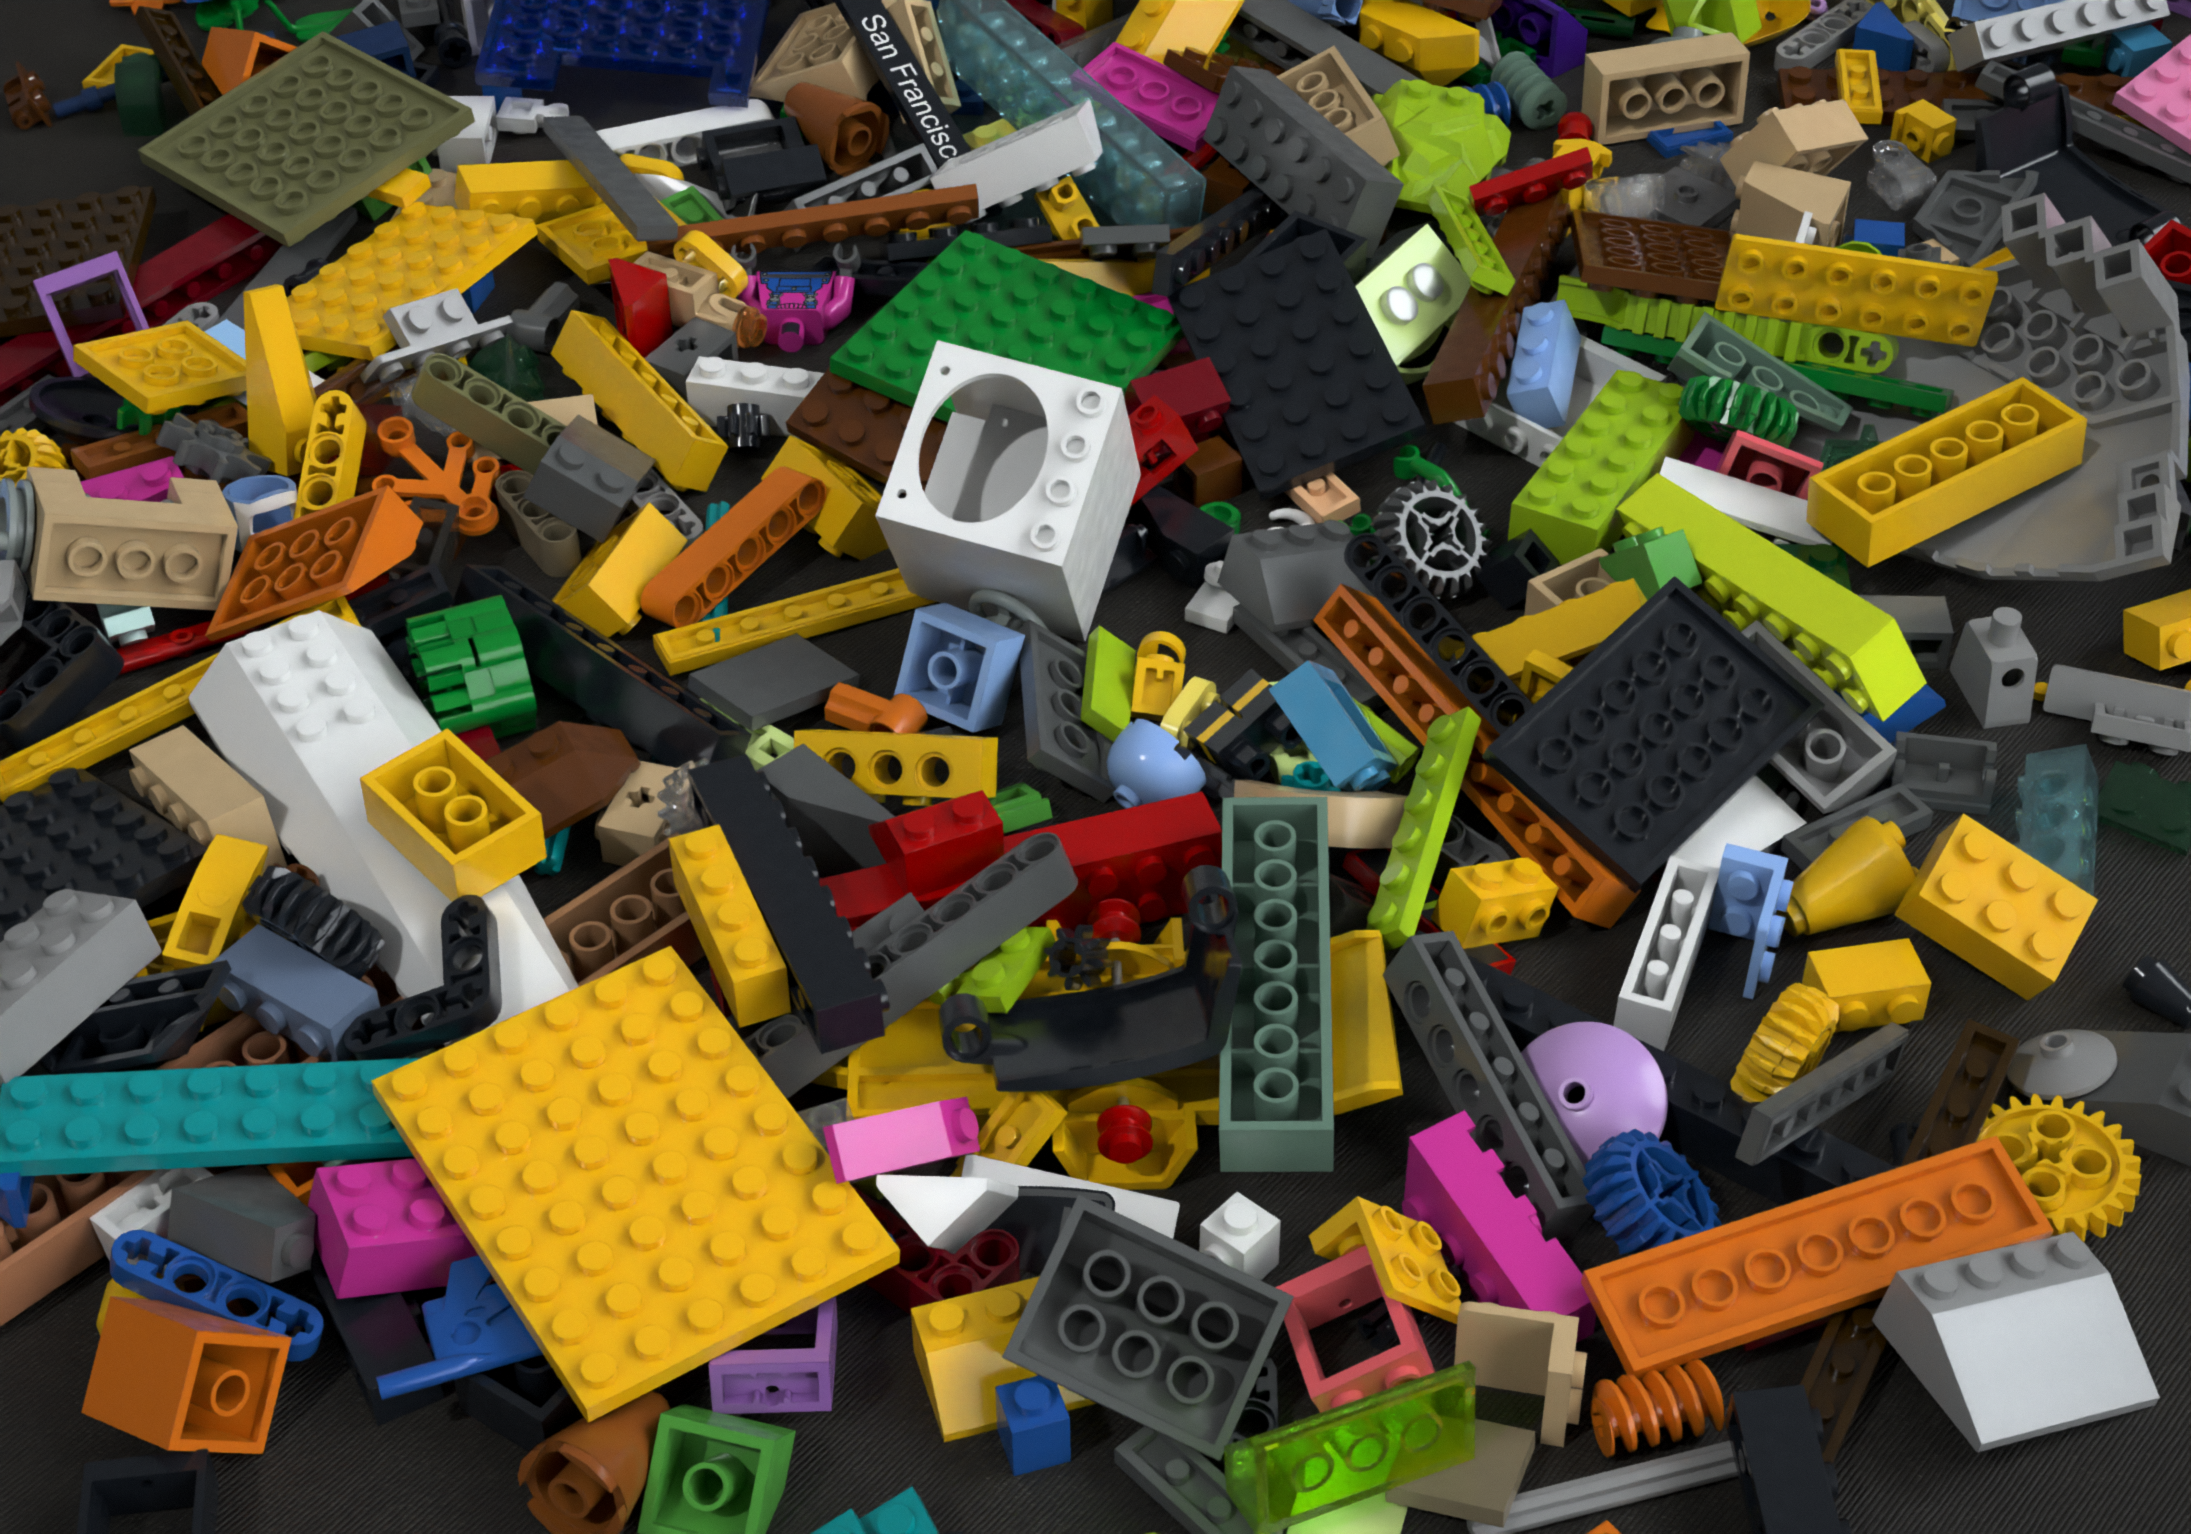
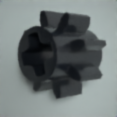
M736 403L728 405L727 416H717V435L724 442H727L729 452L740 454L759 452L761 450L760 440L770 441L769 415H760V406L756 404Z
M1078 924L1075 933L1070 928H1058L1056 934L1059 940L1052 947L1044 948V953L1049 955L1051 965L1047 975L1049 977L1066 978L1064 986L1065 990L1068 991L1080 990L1083 983L1088 987L1101 986L1102 982L1099 975L1106 968L1114 967V963L1108 959L1106 948L1111 942L1110 939L1092 938L1093 925ZM1076 954L1082 955V961L1076 960Z

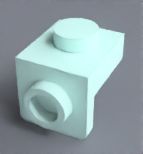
M96 604L109 643L119 641L121 647L147 640V633L155 630V621L150 606Z

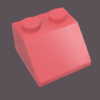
M1737 430L1732 433L1715 472L1807 500L1809 477L1820 473L1824 463Z

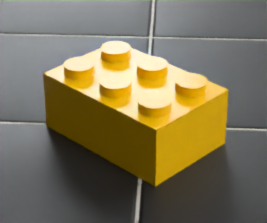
M448 728L360 777L367 821L451 902L461 896L470 894L482 897L547 858L541 813Z
M1962 814L1938 835L1894 915L2029 1001L2055 983L2098 899L1969 816Z

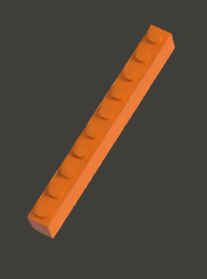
M1340 583L1313 621L1424 747L1428 738V728L1438 717L1445 714L1451 715L1469 706L1481 718L1460 788L1522 858L1529 857L1541 866L1543 872L1559 887L1556 897L1575 918L1611 929L1642 890L1639 889L1636 893L1631 891L1627 884L1577 843L1482 758L1486 748L1500 734L1377 598Z

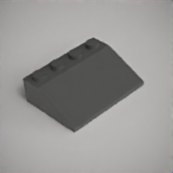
M1078 1194L1002 1358L1216 1461H1220L1294 1296Z

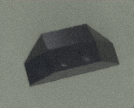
M225 960L132 978L38 1062L50 1075L81 1074L123 1070L132 1066L162 1060L172 1061L188 1054L231 971L228 961Z

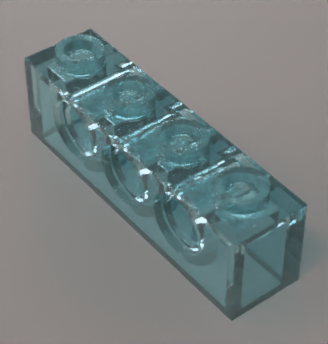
M2081 744L2026 754L2025 775L2018 776V790L2023 804L2022 808H2018L2015 811L2020 842H2015L2013 845L2094 897L2099 778L2087 745Z

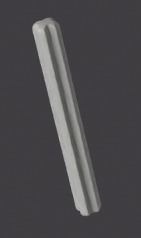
M1730 1441L1519 1493L1512 1503L1504 1528L1466 1520L1467 1528L1470 1534H1513L1737 1477L1738 1473Z

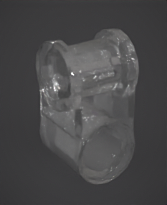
M1882 140L1873 146L1872 156L1875 161L1873 170L1867 176L1869 188L1876 191L1894 211L1925 203L1937 186V180L1932 170L1917 159L1907 146L1901 142Z

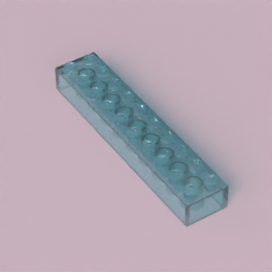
M939 0L937 25L950 69L1017 131L1086 100H1090L1103 153L1094 161L1096 167L1091 171L1074 177L1072 172L1065 175L1067 177L1071 176L1074 183L1112 217L1120 226L1169 224V229L1194 227L1200 223L1207 179L1007 1Z

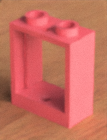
M1366 1245L1275 1287L1294 1296L1284 1317V1323L1310 1398L1331 1427L1342 1422L1356 1420L1362 1417L1368 1410L1396 1397L1411 1395L1421 1386L1438 1379L1411 1307L1385 1295ZM1383 1296L1401 1344L1325 1378L1309 1330Z

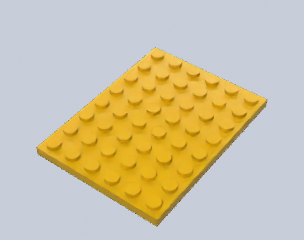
M668 946L371 1080L373 1094L588 1423L900 1263L899 1247L850 1182L836 1184L828 1153L672 946Z

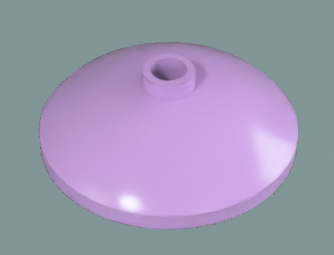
M1599 1022L1569 1023L1540 1035L1521 1052L1584 1168L1585 1164L1592 1158V1154L1599 1149L1601 1144L1610 1137H1616L1622 1132L1628 1133L1633 1129H1637L1643 1132V1134L1652 1132L1659 1140L1667 1116L1668 1096L1666 1084L1654 1057L1645 1046L1629 1033L1617 1027ZM1583 1087L1585 1089V1096L1582 1101L1575 1104L1569 1103L1568 1094L1571 1089Z

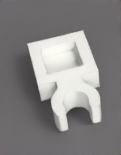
M506 97L496 115L497 130L510 131L520 135L536 133L538 127L543 128V117L569 116L568 105L554 103L544 106L543 99Z

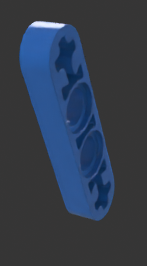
M131 1230L121 1234L114 1241L110 1256V1274L114 1281L122 1287L151 1300H160L286 1335V1331H292L296 1325L305 1328V1332H299L295 1337H291L287 1361H303L310 1358L318 1350L324 1325L321 1314L312 1305L149 1231ZM139 1254L148 1257L147 1260L141 1259L136 1265L127 1262V1259L134 1260ZM167 1264L164 1277L162 1279L157 1278V1272L162 1274L164 1265ZM184 1274H193L202 1278L207 1286L196 1293H187L179 1290L173 1281ZM236 1298H246L256 1303L259 1310L249 1317H239L229 1312L226 1305ZM269 1312L275 1313V1319L271 1317L269 1326L265 1327Z

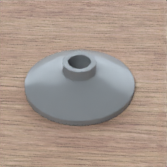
M2080 1029L2052 1031L2036 1036L2018 1047L2007 1072V1077L2011 1086L2027 1097L2031 1098L2032 1094H2038L2041 1100H2053L2056 1095H2060L2062 1100L2087 1094L2109 1080L2117 1067V1054L2113 1044L2106 1037L2098 1033Z

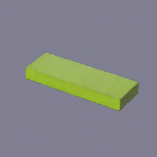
M1099 625L1089 635L1080 719L1114 742L1130 723L1136 650Z

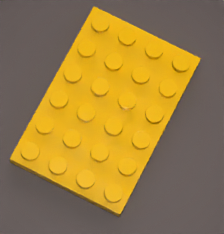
M413 202L406 209L402 208L401 213L395 218L377 226L372 235L364 241L350 246L345 255L334 263L323 266L317 276L291 291V295L287 297L302 349L373 361L375 357L385 354L398 344L382 317L389 308L456 288L462 294L538 234L534 219L515 217L513 214L484 213L483 210L455 209L453 206L425 205L423 202Z

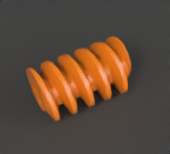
M1698 1359L1689 1360L1688 1363L1683 1365V1368L1673 1364L1669 1365L1661 1373L1657 1370H1650L1641 1379H1637L1631 1374H1624L1617 1379L1616 1384L1608 1379L1599 1380L1594 1386L1590 1404L1595 1437L1603 1455L1607 1458L1614 1456L1615 1438L1620 1437L1625 1449L1631 1453L1637 1450V1433L1642 1432L1648 1445L1653 1448L1660 1444V1428L1662 1427L1665 1428L1670 1440L1675 1443L1682 1439V1423L1684 1422L1687 1423L1695 1437H1701L1705 1433L1704 1418L1709 1417L1713 1427L1718 1432L1723 1429L1725 1420L1722 1394L1717 1381L1710 1369Z

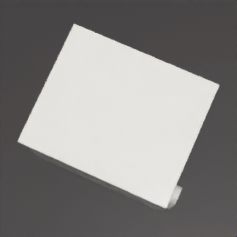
M937 340L875 515L908 591L922 598L948 603L969 610L968 602L974 592L982 589L1001 591L1018 599L1032 609L1041 618L1050 632L1085 642L1141 476L1122 388ZM951 396L956 412L951 414L925 491H923L919 476V454L922 440L932 417L944 401ZM901 493L907 494L905 498H899V495ZM990 603L982 604L986 615H998L996 605ZM1017 617V618L1022 622V624L1024 625L1025 622L1022 621L1019 617Z

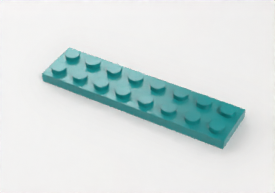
M420 1058L16 1076L7 1084L2 1082L0 1174L19 1172L21 1177L412 1157L413 1154L374 1096L371 1080Z

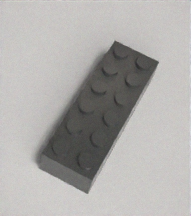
M1230 66L1203 139L1289 215L1296 210L1367 238L1366 258H1373L1404 184L1269 70Z

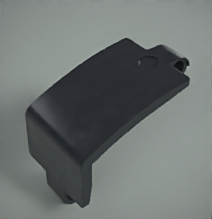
M2036 63L2006 77L2003 85L2004 107L1975 121L1976 172L2000 170V178H2024L2025 170L2039 172L2037 185L2029 197L2045 193L2066 223L2092 216L2112 247L2137 239L2144 246L2171 219L2183 225V219L2180 216L2130 188L2106 172L2074 146L2069 89L2066 85L2059 84V82L2056 83L2053 71L2047 65Z
M1201 865L1190 870L1183 879L1181 894L1192 925L1182 966L1118 985L1017 1000L1007 1014L987 1012L983 1001L975 995L968 993L956 994L949 997L941 1005L938 1013L943 1048L947 1055L953 1060L962 1063L991 1065L997 1091L1032 1092L1098 1086L1145 1077L1180 1068L1219 1054L1224 1049L1228 1040L1242 968V961L1234 941L1238 918L1237 900L1226 873L1216 866ZM970 1023L976 1025L974 1029L968 1032L954 1030L962 1024Z

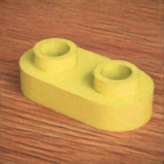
M1196 676L1192 677L1164 715L1160 727L1179 741L1174 750L1179 746L1192 750L1194 745L1183 729L1215 700L1221 703L1220 694L1216 693V684L1214 682Z

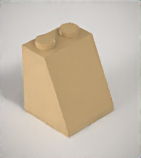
M1754 161L1748 174H1741L1739 177L1735 199L1741 200L1740 209H1736L1734 212L1730 231H1735L1736 234L1795 242L1804 212L1807 211L1813 213L1809 226L1817 228L1812 245L1832 248L1840 246L1851 182Z

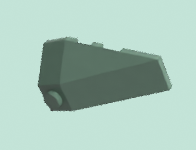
M1704 312L1667 367L1685 385L1689 378L1705 375L1708 377L1717 376L1722 379L1730 378L1733 381L1745 382L1748 385L1760 387V389L1772 392L1777 397L1785 398L1788 403L1793 404L1800 414L1798 421L1837 433L1841 430L1853 409L1846 402L1706 312Z

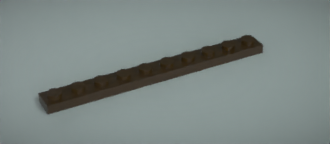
M1968 1019L1901 1166L1977 1142L2017 1052L2020 1039ZM1883 1297L1832 1314L1800 1385L1805 1387L1809 1406H1817L1821 1414L1823 1441L1819 1445L1824 1462L1831 1461L1834 1463L1888 1342L1872 1321Z

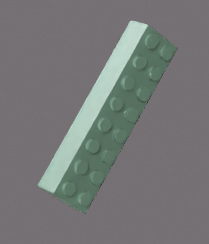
M1327 797L1223 798L1222 871L1226 873L1237 900L1238 918L1234 941L1242 961V968L1228 1040L1224 1049L1220 1052V1172H1334Z

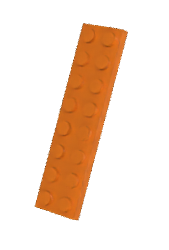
M1996 1135L1584 1270L1581 1284L1626 1373L1641 1379L1650 1370L1662 1372L1669 1365L1675 1364L1680 1366L1688 1363L1689 1360L1700 1359L1884 1297L1897 1271L2015 1244L2050 1238L2053 1228Z

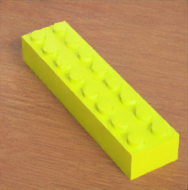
M1656 473L1616 508L1625 524L1622 532L1626 538L1661 526L1665 535L1683 529L1703 582L1690 589L1740 632L1758 620L1833 691L1835 690L1840 693L1856 712L1862 714L1866 710L1884 722L1927 684L1894 617L1659 473Z

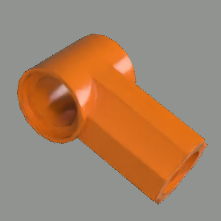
M838 682L832 688L827 704L824 707L825 720L853 731L918 734L928 721L927 712L923 705L916 698L908 694H896L891 700L841 682Z

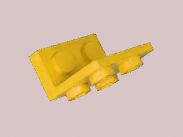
M1357 1196L1308 1235L1315 1254L1332 1261L1366 1245L1387 1297L1457 1324L1459 1306L1462 1304L1459 1298L1461 1289L1444 1262L1440 1252L1442 1248L1440 1237L1426 1222H1418L1395 1212L1388 1206H1380Z

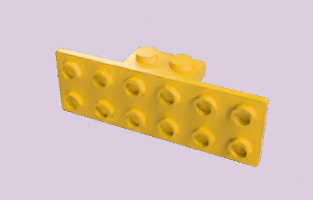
M1734 234L1721 276L1715 308L1722 311L1974 347L1977 345L1999 277L1996 271Z

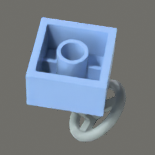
M982 589L974 592L968 602L969 612L948 603L915 609L894 696L903 693L916 698L928 714L972 733L1002 725L1025 638L1024 634L1017 632L1023 626L1017 617L1025 623L1030 619L1047 629L1041 618L1027 605L1006 593L992 589ZM990 603L996 605L998 615L987 616L982 604Z

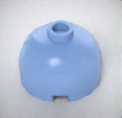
M1138 718L1134 723L1131 721L1118 735L1109 749L1106 761L1109 779L1116 789L1113 792V796L1125 809L1199 792L1206 783L1205 772L1192 754L1184 760L1174 750L1179 743L1174 736L1158 725Z

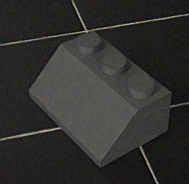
M1326 520L1324 523L1310 525L1295 524L1287 528L1272 530L1257 529L1250 533L1232 535L1217 581L1220 586L1272 633L1317 626L1313 619L1340 583L1375 597L1345 563L1344 552L1346 545L1355 535L1350 532V528L1346 524L1336 520ZM1368 561L1366 567L1371 566L1370 561Z

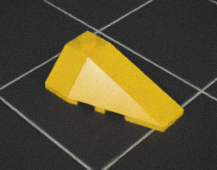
M274 284L243 292L248 446L251 452L272 460L268 471L291 476L302 472L313 408L317 398L283 285Z

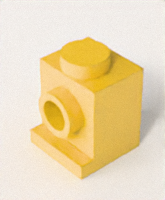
M1924 99L1895 111L1889 145L1893 148L1901 146L1927 163H1930L1951 153L1954 145L1957 119Z

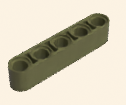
M435 353L426 357L411 392L413 401L422 410L532 475L535 474L541 460L558 435L567 427L446 354Z

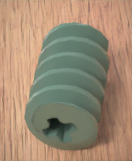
M1514 51L1508 53L1494 66L1491 82L1497 81L1504 86L1509 96L1510 109L1529 129L1537 131L1548 129L1556 125L1561 117L1564 116L1567 110L1565 93L1524 52Z

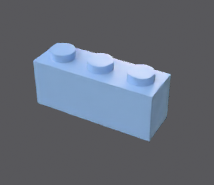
M1565 299L1549 303L1541 302L1533 306L1524 307L1506 393L1514 413L1546 429L1566 424L1581 343L1580 333Z

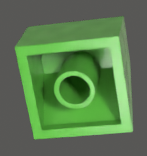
M682 1404L661 1413L637 1533L766 1534L785 1489L796 1430L729 1414L712 1412V1410Z

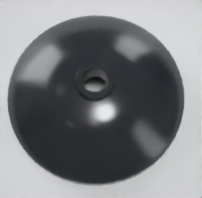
M52 378L37 383L30 391L29 406L37 418L58 434L79 444L87 445L139 430V425L136 424L127 425L122 430L117 429V411L123 406L124 397L113 393L112 388L98 378Z

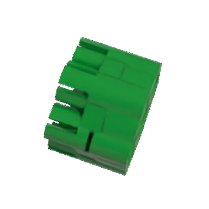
M502 595L405 619L408 634L406 636L408 652L410 655H418V658L411 660L415 676L418 678L442 671V673L430 675L425 679L417 681L420 696L447 689L446 692L421 699L422 704L441 731L448 728L455 735L489 725L495 739L536 728L537 705L521 640Z

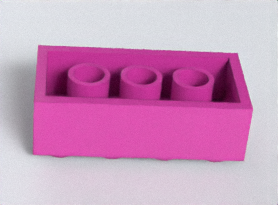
M416 1159L316 1168L308 1208L316 1214L313 1241L337 1299L445 1287L448 1284L452 1262L478 1255Z

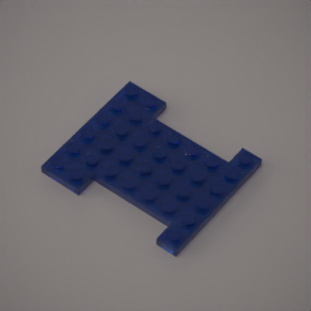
M495 0L474 72L476 84L554 91L560 65L711 78L708 91L710 105L748 108L770 0Z

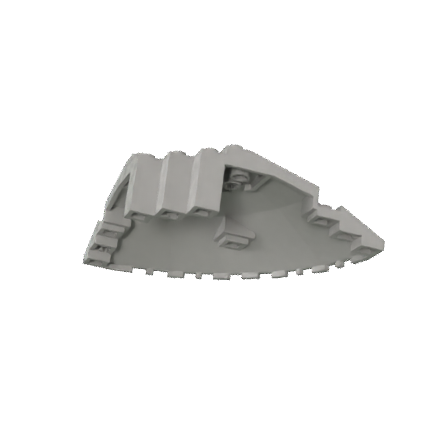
M2045 193L2001 206L2003 242L2015 259L1984 268V270L1996 271L1999 281L1977 345L1970 347L1895 336L1899 343V353L1896 360L1886 370L1873 374L1954 390L1951 407L1945 413L2024 377L2087 419L2082 463L1901 551L1899 554L1981 579L2103 581L2171 564L2181 512V504L2177 500L2176 481L2187 478L2190 400L2187 342L2180 333L2177 295L2139 239L2112 247L2092 216L2066 223ZM1834 332L1825 333L1823 337L1824 347L1831 353L1842 352L1844 348L1842 338ZM1877 341L1867 348L1868 351L1873 352V360L1876 361L1887 354V352L1880 350V343ZM1850 394V399L1842 401L1852 406L1853 409L1838 433L1798 421L1795 438L1792 439L1787 449L1823 462L1822 471L1934 418L1914 415L1910 413V406L1895 403L1891 409L1874 407L1866 403V397ZM1938 412L1937 417L1945 413Z

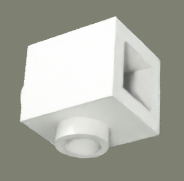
M1236 1192L1200 1224L1199 1252L1258 1280H1262L1279 1264L1281 1220L1239 1192Z

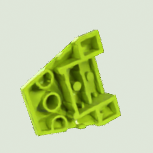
M1401 79L1394 83L1384 95L1374 94L1370 97L1384 116L1400 153L1398 157L1390 160L1383 166L1404 184L1395 204L1397 208L1432 214L1433 211L1426 200V196L1433 184L1470 201L1469 186L1489 180L1492 168L1495 165L1501 167L1506 162L1511 132L1497 115L1484 113V99L1479 93L1469 92L1462 87L1447 88L1431 85L1424 80L1409 81Z

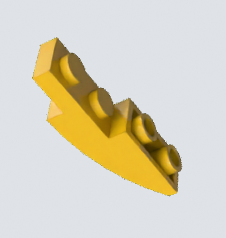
M216 834L189 884L162 952L164 964L161 973L210 964L231 947L232 943L238 941L247 916L242 903L249 893L248 889L258 875H261L269 852L267 845ZM205 1019V1021H204V1023H203V1025H202V1027H201V1029H200L199 1032H202V1031H203V1028H204L206 1019Z

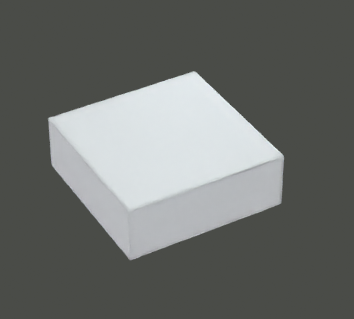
M1204 582L1185 607V621L1227 634L1234 625L1233 607L1240 603L1224 588H1217L1208 582Z

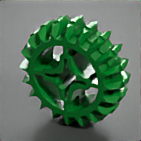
M1705 375L1689 378L1685 388L1681 391V397L1678 402V412L1685 419L1684 422L1687 423V427H1691V431L1699 432L1702 436L1712 438L1716 442L1728 444L1732 433L1740 430L1781 447L1789 448L1798 429L1797 422L1800 414L1793 404L1788 403L1785 398L1777 397L1772 392L1760 389V387H1754L1745 382L1733 381L1730 378L1722 379L1717 376L1708 377Z

